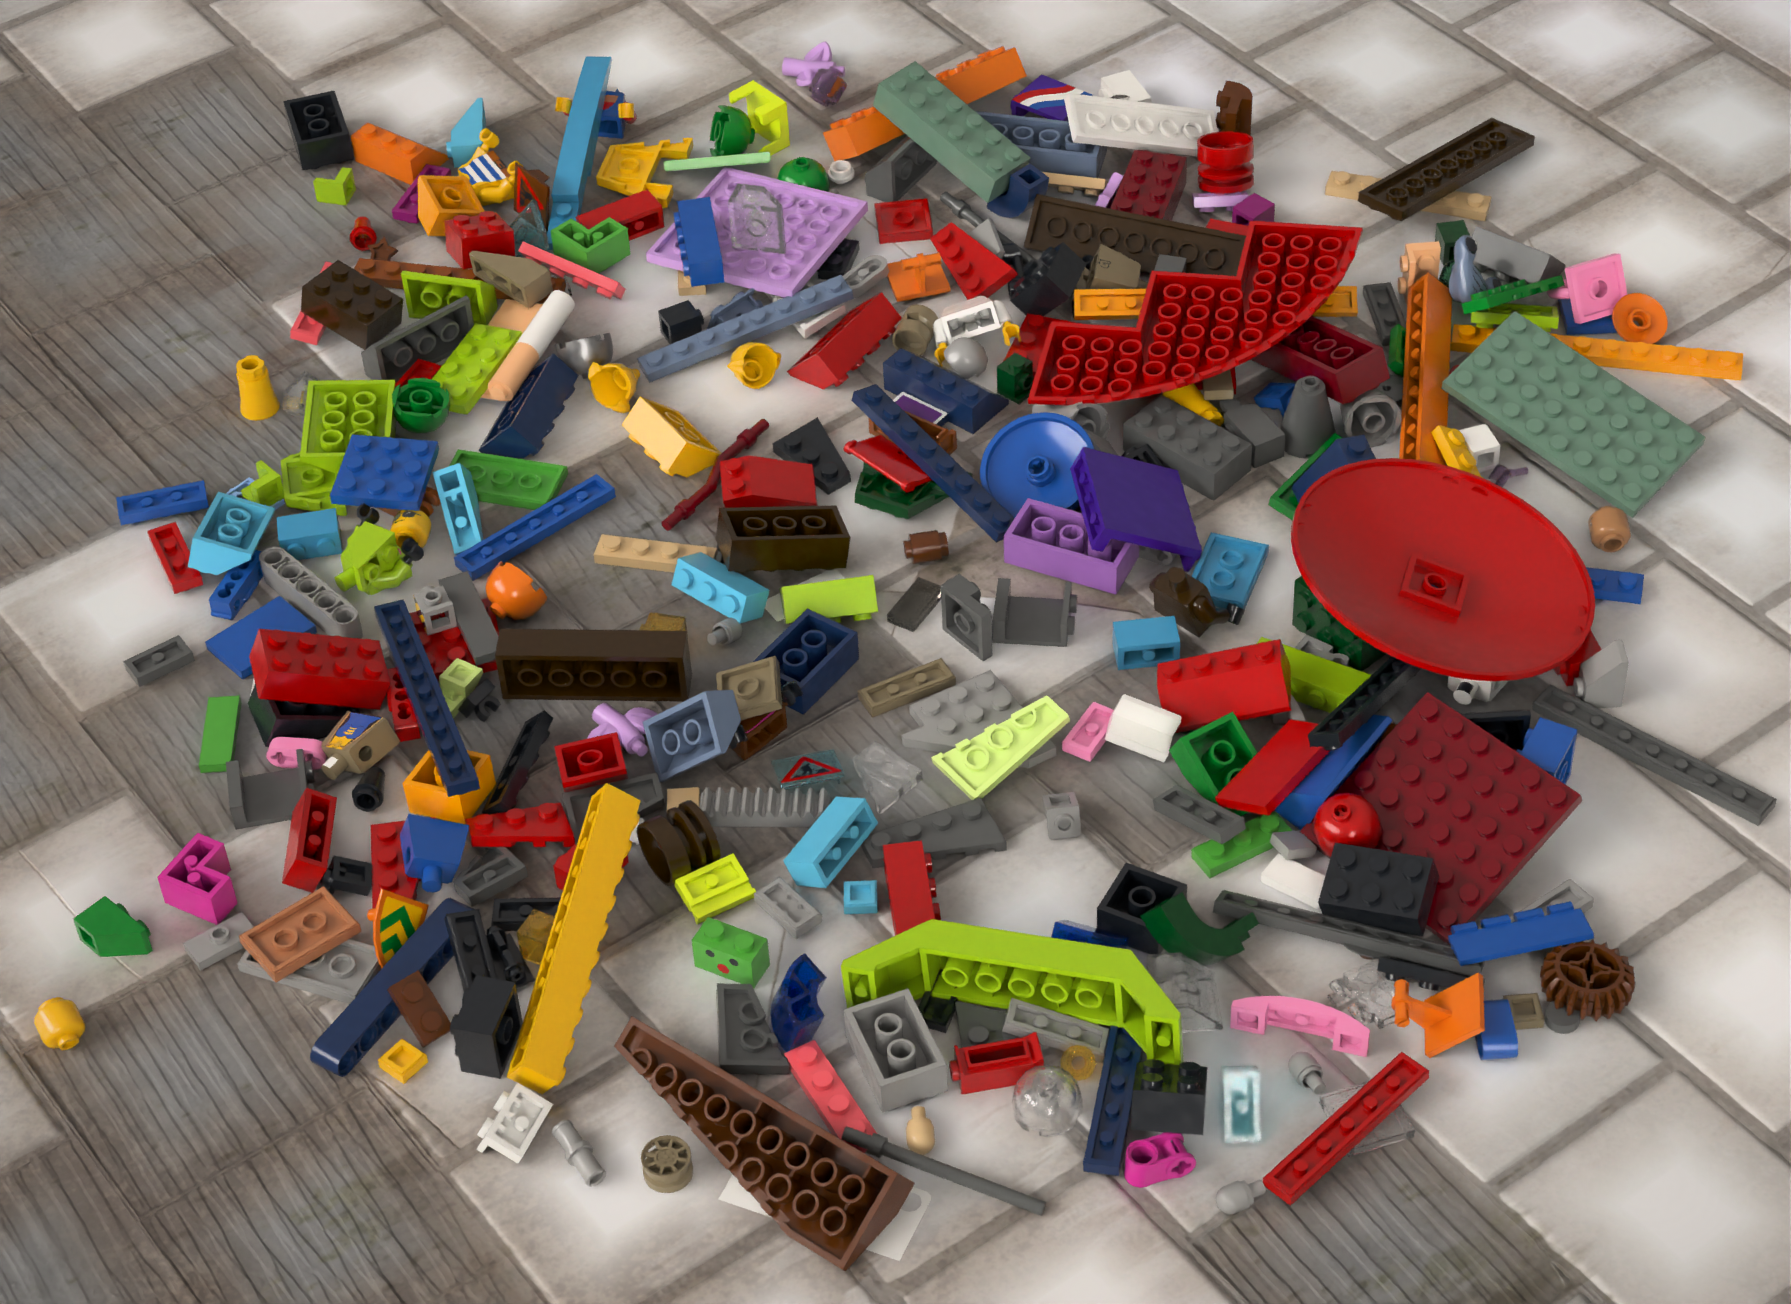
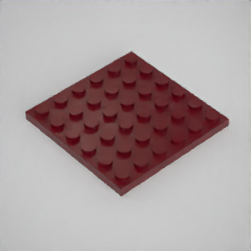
M1429 692L1418 701L1333 794L1353 793L1361 795L1374 806L1380 818L1382 835L1374 849L1434 859L1439 879L1426 929L1448 945H1450L1448 935H1452L1451 926L1475 921L1582 802V797L1579 793ZM1313 819L1310 824L1307 823L1299 832L1304 834L1317 847L1319 852L1330 859L1331 857L1322 851L1315 837Z

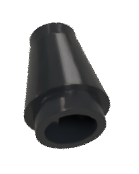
M373 766L368 769L353 789L352 798L354 805L358 809L370 812L383 803L385 772L381 768Z

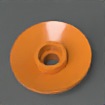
M1631 293L1625 295L1613 308L1612 321L1614 328L1627 342L1655 344L1666 333L1668 320L1665 310L1658 301L1646 294Z

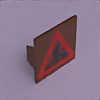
M515 163L514 211L546 234L549 221L550 187L544 182L550 179V177L539 169L526 170L520 164Z

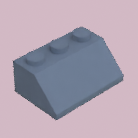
M733 690L704 691L643 721L659 782L669 780L726 753L741 721Z

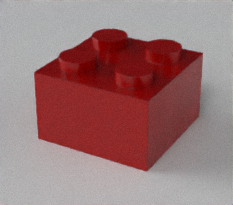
M484 211L478 216L458 215L453 217L452 220L445 221L446 250L463 270L472 268L469 253L472 251L515 256L514 230L497 213Z

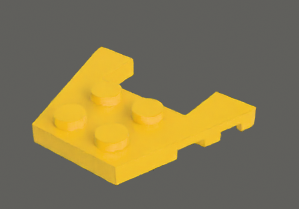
M683 138L682 143L670 144V139L660 140L658 145L644 146V142L610 145L596 176L597 185L627 196L648 189L663 208H668L673 196V185L650 182L661 158L689 159L694 147L693 138Z

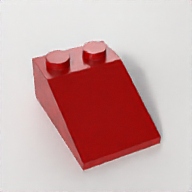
M750 455L720 461L722 497L725 508L818 506L812 464Z

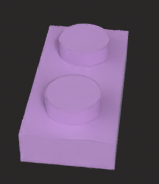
M1246 191L1224 194L1192 193V205L1194 208H1199V212H1213L1215 207H1226L1227 211H1233V207L1249 197Z

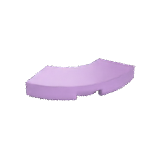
M1116 172L1112 174L1095 206L1110 209L1123 175Z

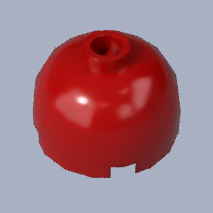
M1353 793L1333 795L1321 804L1314 817L1315 837L1322 851L1330 857L1335 843L1374 849L1382 835L1380 818L1374 806L1361 795Z

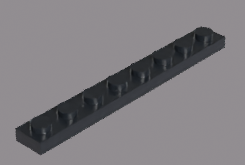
M1391 656L1308 734L1310 747H1323L1324 750H1335L1342 747L1347 739L1353 736L1363 724L1367 723L1368 719L1378 712L1388 700L1392 699L1393 695L1403 688L1412 677L1416 676L1422 668L1415 667Z

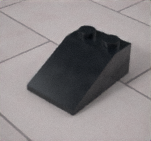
M256 684L248 701L249 709L265 747H269L272 739L276 737L316 740L327 737L348 711L360 713L359 708L259 699Z

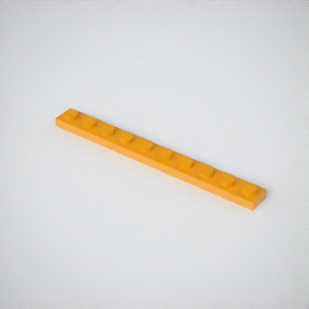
M1337 286L1327 301L1312 316L1357 317V286ZM1146 289L1074 290V320L1138 319Z
M1454 324L1450 351L1472 353L1497 328H1480L1471 325ZM1551 333L1552 336L1598 366L1741 381L1743 353Z

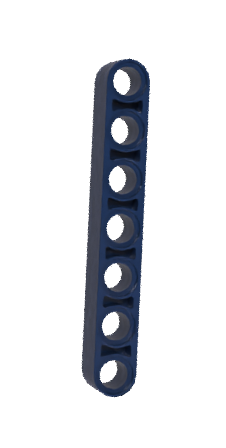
M450 897L446 898L317 1039L310 1054L312 1063L338 1076H346L401 1015L387 989L419 970L428 985L454 956L444 920L446 914L475 909Z

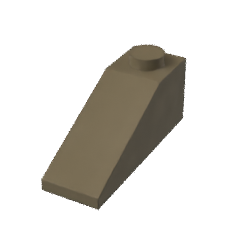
M480 251L469 253L474 275L494 285L495 288L528 309L553 292L551 273L544 265H539L531 259Z

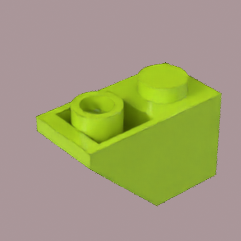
M365 521L347 539L358 590L363 592L399 555L395 533Z

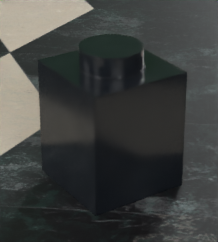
M689 300L658 311L660 331L669 344L702 331L701 325L704 324L703 315L699 309L694 308Z

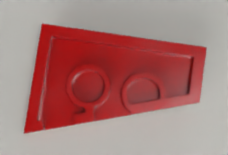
M561 802L543 803L539 806L525 809L513 808L507 812L490 815L480 814L476 817L465 819V824L469 825L468 837L472 847H512L517 842H532L533 847H546V842H563V847L575 845L574 834Z

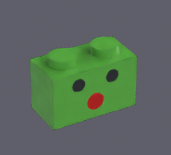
M707 917L691 940L695 967L740 984H751L755 988L770 966L767 938Z

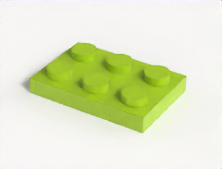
M1504 303L1471 313V323H1476V326L1480 328H1493L1494 324L1501 325L1516 311L1546 332H1551V328L1558 329L1559 314L1557 306Z

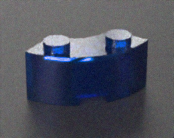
M805 953L791 964L771 1004L772 1028L785 1052L811 1041L825 1016L818 1006L817 995L827 977Z

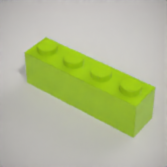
M1261 637L1257 644L1272 640ZM1282 644L1291 667V695L1296 701L1331 713L1371 676V674Z

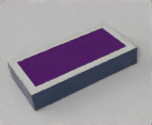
M905 392L900 393L893 400L902 410L942 427L948 422V413Z

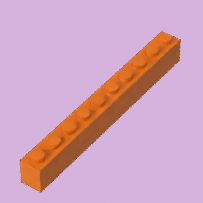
M1429 272L1408 288L1399 459H1414L1446 466V462L1431 432L1438 425L1447 427L1449 393L1441 388L1442 382L1449 376L1452 297L1449 288Z

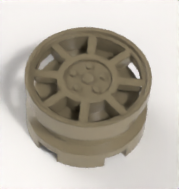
M664 1135L652 1139L644 1146L641 1153L643 1176L646 1184L651 1189L660 1193H673L688 1185L693 1176V1164L690 1148L683 1139ZM655 1145L656 1148L653 1149L651 1152H648L649 1149Z

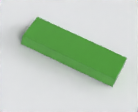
M240 695L208 697L199 760L201 773L227 772L226 762L234 761L241 711Z

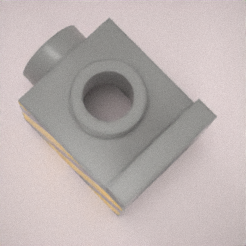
M426 586L419 593L413 595L417 614L427 636L457 627L453 603L450 601L443 586L437 588ZM445 613V617L431 621L430 616Z

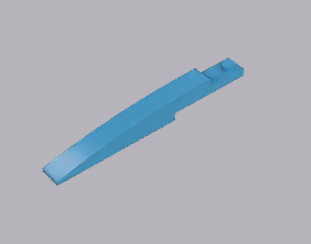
M586 56L564 133L551 194L553 205L545 242L547 250H553L551 230L571 218L576 221L575 217L581 213L587 177L591 176L611 69V57Z

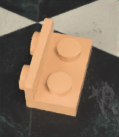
M1439 241L1405 244V253L1400 256L1401 273L1403 272V275L1398 277V292L1404 295L1406 304L1408 288L1428 272L1438 279L1441 253Z

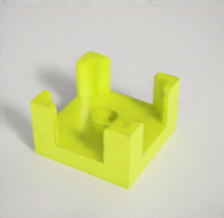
M754 80L729 93L731 104L746 97L751 128H754L755 134L758 133L771 142L758 150V152H770L771 156L790 146L787 102Z

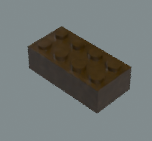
M836 505L719 508L716 541L728 571L744 573L746 571L761 570L766 572H774L776 570L804 571L806 569L834 570L835 568H846L851 537Z

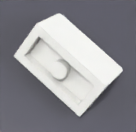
M1123 694L1110 716L1104 740L1164 763L1169 754L1172 737L1179 727L1182 717Z

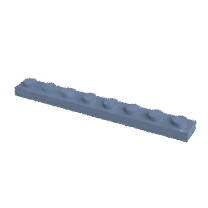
M838 275L795 293L793 297L787 296L638 357L639 367L649 383L852 300L854 299L852 289L842 275Z

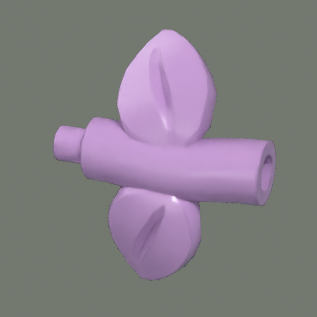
M827 41L809 51L804 60L785 57L782 73L785 76L797 77L796 83L798 86L823 84L824 79L834 80L835 76L844 77L845 67L836 66V62H831V48Z
M602 703L592 713V719L599 726L590 732L588 738L617 732L620 746H623L629 754H637L642 757L648 752L645 738L642 735L645 734L643 721L657 715V713L647 708L638 707L630 709L625 715H622L609 704Z

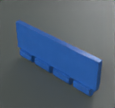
M1569 901L1547 906V915L1545 916L1540 907L1514 913L1515 922H1511L1508 914L1482 919L1480 921L1482 929H1478L1475 921L1451 926L1452 935H1448V941L1460 966L1594 939V933L1581 908L1574 909L1573 904Z

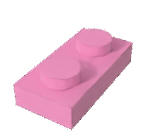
M1093 702L1062 741V751L1091 762L1106 742L1104 739L1110 716L1114 710Z

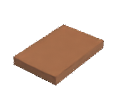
M323 886L239 935L242 946L275 982H278L361 932V928L353 916Z

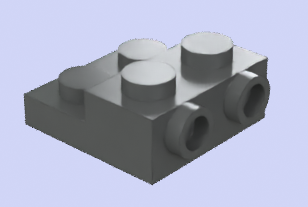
M958 574L941 585L942 628L981 661H985L992 656V614L985 604L980 603L981 592L974 582L968 581L961 574Z

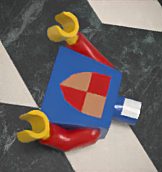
M609 86L606 90L598 137L623 139L625 124H633L637 119L634 103L626 102L624 93L619 92L613 86ZM557 97L555 111L563 112L569 116L572 99Z

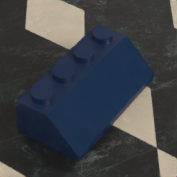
M900 348L883 362L885 390L897 396L905 392L948 413V422L971 434L977 432L1009 404L1008 399L908 350Z
M554 353L534 367L512 400L506 402L480 446L479 451L485 454L524 459L529 454L532 456L536 455L544 446L542 439L555 426L553 420L565 409L564 401L575 391L573 385L579 375Z

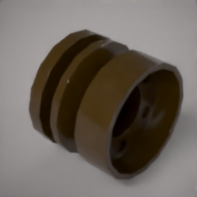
M691 800L680 803L678 808L668 809L666 818L657 815L639 824L637 827V837L642 853L653 873L666 886L674 885L676 879L691 873V867L697 870L706 866V864L708 865L719 860L721 857L720 846L709 820L698 805Z

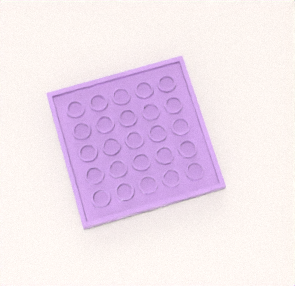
M724 167L696 198L710 197L723 262L724 282L749 289L754 288L758 292L782 298L787 296L793 297L795 293L805 286L868 211L867 201L729 167ZM673 223L646 252L647 262L683 271L675 223Z

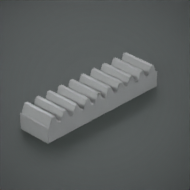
M705 787L703 793H701L699 808L704 812L711 826L811 827L829 806L831 799L830 794H828L825 788H821L819 793H815L812 788H808L806 793H802L799 788H795L793 793H789L787 788H782L780 793H776L774 788H769L767 793H764L761 788H756L755 793H751L747 787H744L742 793H738L734 787H731L729 793H725L722 787H718L716 793H712L709 787Z

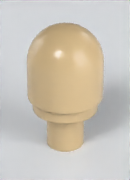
M916 1106L911 1109L912 1119L908 1121L906 1127L907 1146L911 1151L925 1155L935 1145L934 1126L931 1120L926 1118L925 1108Z

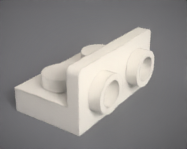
M517 1082L510 1094L503 1091L493 1107L494 1110L498 1111V1114L494 1120L488 1117L477 1134L482 1140L476 1150L483 1153L488 1145L514 1162L519 1163L553 1104Z

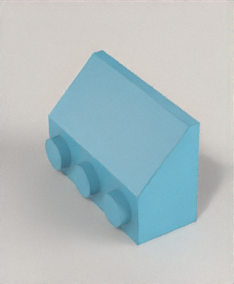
M218 492L192 539L188 567L202 573L219 575L251 560L275 513V508Z

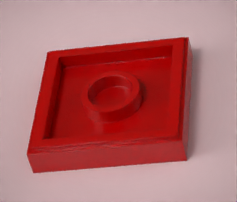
M928 199L874 203L880 244L928 240L933 236Z

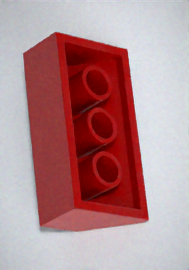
M880 292L851 309L787 372L790 376L821 389H825L832 384L838 387L849 378L847 372L850 369L854 371L865 362L863 358L865 354L870 355L881 346L879 341L887 339L895 332L896 328L894 326L902 317L884 294Z
M1281 639L1157 664V689L1161 708L1182 717L1175 733L1199 729L1231 712H1234L1238 721L1291 711V667Z

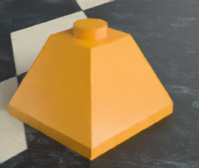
M419 175L418 218L428 236H446L445 221L452 220L455 216L466 215L472 217L478 216L481 212L485 211L467 177Z

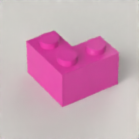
M197 833L157 877L166 904L215 925L221 923L238 903L231 877L227 876L231 868L224 843Z

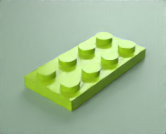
M478 323L474 324L432 378V380L440 383V387L445 392L446 389L448 390L450 412L468 415L488 389L489 381L521 337V331Z

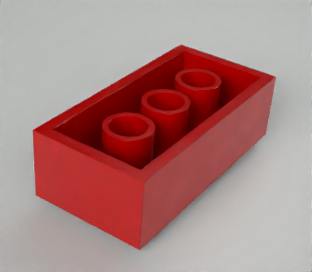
M259 628L249 655L259 699L380 710L391 683L379 640Z

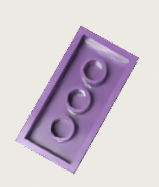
M1027 498L1004 534V563L1115 595L1139 557V545L1110 539L1103 552L1092 550L1082 513Z

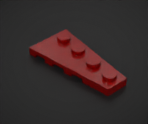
M952 222L930 238L967 300L978 296L988 298L1019 275L1010 265Z

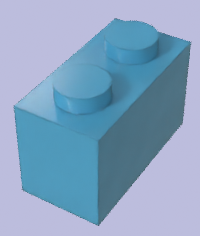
M336 508L276 517L279 546L295 559H310L341 554L343 552Z
M1175 616L1113 622L1112 644L1118 670L1154 667L1158 663L1180 659V638Z

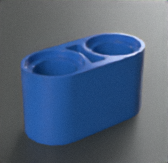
M1508 999L1484 1001L1485 1031L1475 1035L1480 1059L1517 1058L1518 1039Z

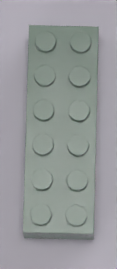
M916 61L879 83L873 107L985 202L989 203L1009 190L1011 174L1029 164L1031 158Z

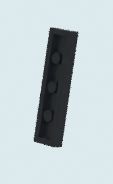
M545 710L525 721L481 813L490 815L507 812L515 808L518 802L516 799L517 794L528 781L527 773L539 758L537 752L550 735L548 729L554 718Z

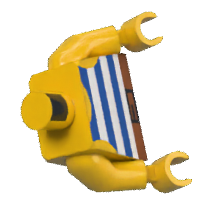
M484 128L479 135L480 140L483 142L482 146H478L472 158L458 168L459 176L467 177L482 206L514 199L515 163L523 167L517 160L511 162L507 167L493 150L489 152V148L498 146L499 138L494 132Z

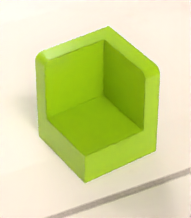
M342 167L335 180L315 178L313 181L317 202L347 206L356 191L352 168Z
M262 460L256 462L259 479L241 490L242 496L249 501L271 506L284 498L281 475Z

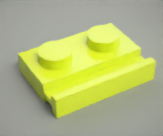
M734 853L676 879L674 884L689 912H692L696 924L704 922L707 917L712 918L753 899L756 892L755 888H752L749 883V878Z

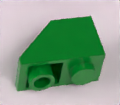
M106 896L73 918L80 941L100 957L147 955L153 951L149 940L151 933L146 924L140 919L135 921L122 904H115Z

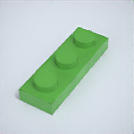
M1274 810L1269 816L1261 815L1246 822L1245 830L1223 844L1211 839L1192 848L1191 858L1209 878H1212L1274 848L1270 843L1273 832L1292 831V829Z

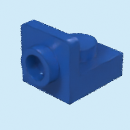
M1270 382L1254 397L1255 403L1260 408L1279 409L1283 418L1296 383Z

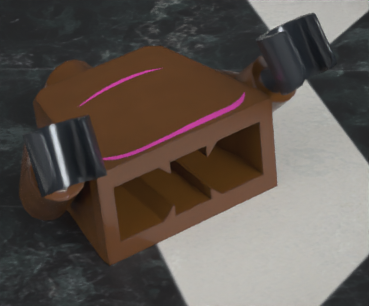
M790 681L781 687L782 709L741 720L728 748H731L739 757L746 761L787 729L785 706H793L796 702L795 698L803 695L797 682Z

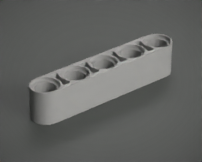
M272 546L260 553L259 560L264 581L267 585L328 635L362 639L363 633L356 607L283 548Z

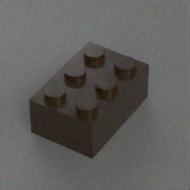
M339 260L302 286L301 312L364 350L381 340L401 324L403 298Z

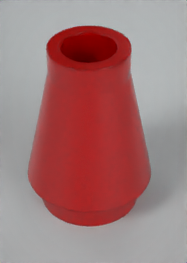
M362 216L355 220L354 227L350 233V242L356 249L366 251L369 250L367 245L376 243L377 236L370 220Z

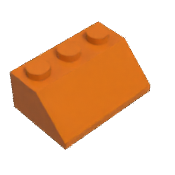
M366 123L351 135L356 162L410 185L426 164L441 166L449 160L448 156L444 153L370 123Z

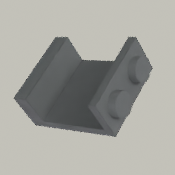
M998 578L992 619L993 643L1067 647L1068 635H1074L1075 616H1071V613L1077 612L1078 597L1072 594V582L1065 583L1064 599L1011 596V579Z
M303 749L296 750L298 768L243 777L239 760L226 762L229 806L236 830L292 819V812L305 789L315 790L314 783L309 784V780L314 779L312 761H305Z

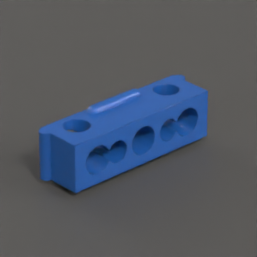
M255 550L251 560L227 572L209 598L211 616L227 620H233L263 577L259 555L262 551Z

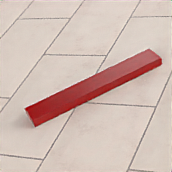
M1401 1052L1265 1175L1263 1177L1264 1186L1291 1206L1429 1079L1430 1071L1405 1053Z

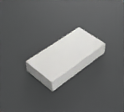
M1278 853L1261 873L1260 882L1316 909L1320 908L1318 901L1325 875L1293 860H1286Z

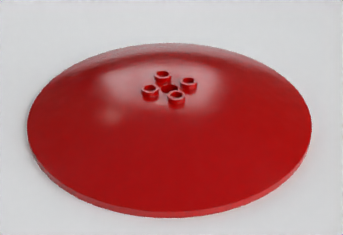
M1385 458L1359 461L1334 469L1320 477L1307 489L1295 510L1291 525L1293 555L1305 583L1314 596L1332 616L1359 638L1386 654L1415 667L1446 676L1476 681H1510L1529 678L1546 673L1570 659L1582 646L1591 629L1595 614L1594 589L1586 566L1576 549L1565 535L1537 509L1508 490L1479 476L1450 466L1414 459Z

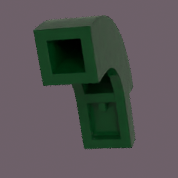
M1183 892L1161 902L1141 915L1147 929L1163 949L1177 959L1194 965H1212L1244 951L1245 948L1241 942L1250 938L1251 936L1248 931L1259 924L1254 913L1251 912L1230 922L1221 929L1210 927L1197 917Z

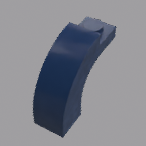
M1031 163L1011 174L1009 190L987 203V209L1006 218L1019 216L1033 207L1036 194L1046 195L1049 177Z

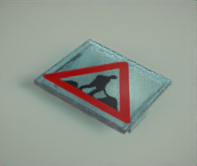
M834 749L771 761L781 790L782 788L790 789L837 780L838 784H840L841 777L845 776Z

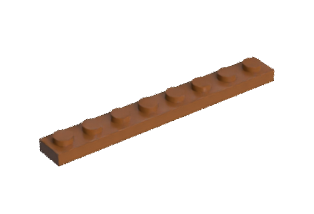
M359 258L354 267V270L386 288L404 289L401 277L402 271L484 281L474 275L473 269L463 270L462 268ZM551 277L553 291L560 290L564 292L566 289L565 278ZM495 288L496 299L514 300ZM550 294L537 303H544Z

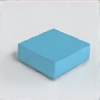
M877 880L844 882V914L878 913Z

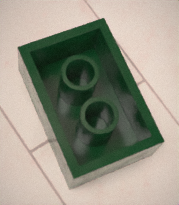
M1302 576L1295 580L1292 625L1298 631L1333 646V654L1341 653L1350 658L1349 665L1359 671L1365 670L1386 655L1385 652L1359 638L1332 616L1314 596Z

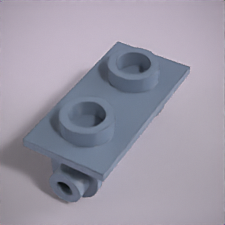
M751 288L745 293L741 291L725 306L722 304L717 306L710 314L711 319L707 329L763 307L760 300L753 298L755 289Z

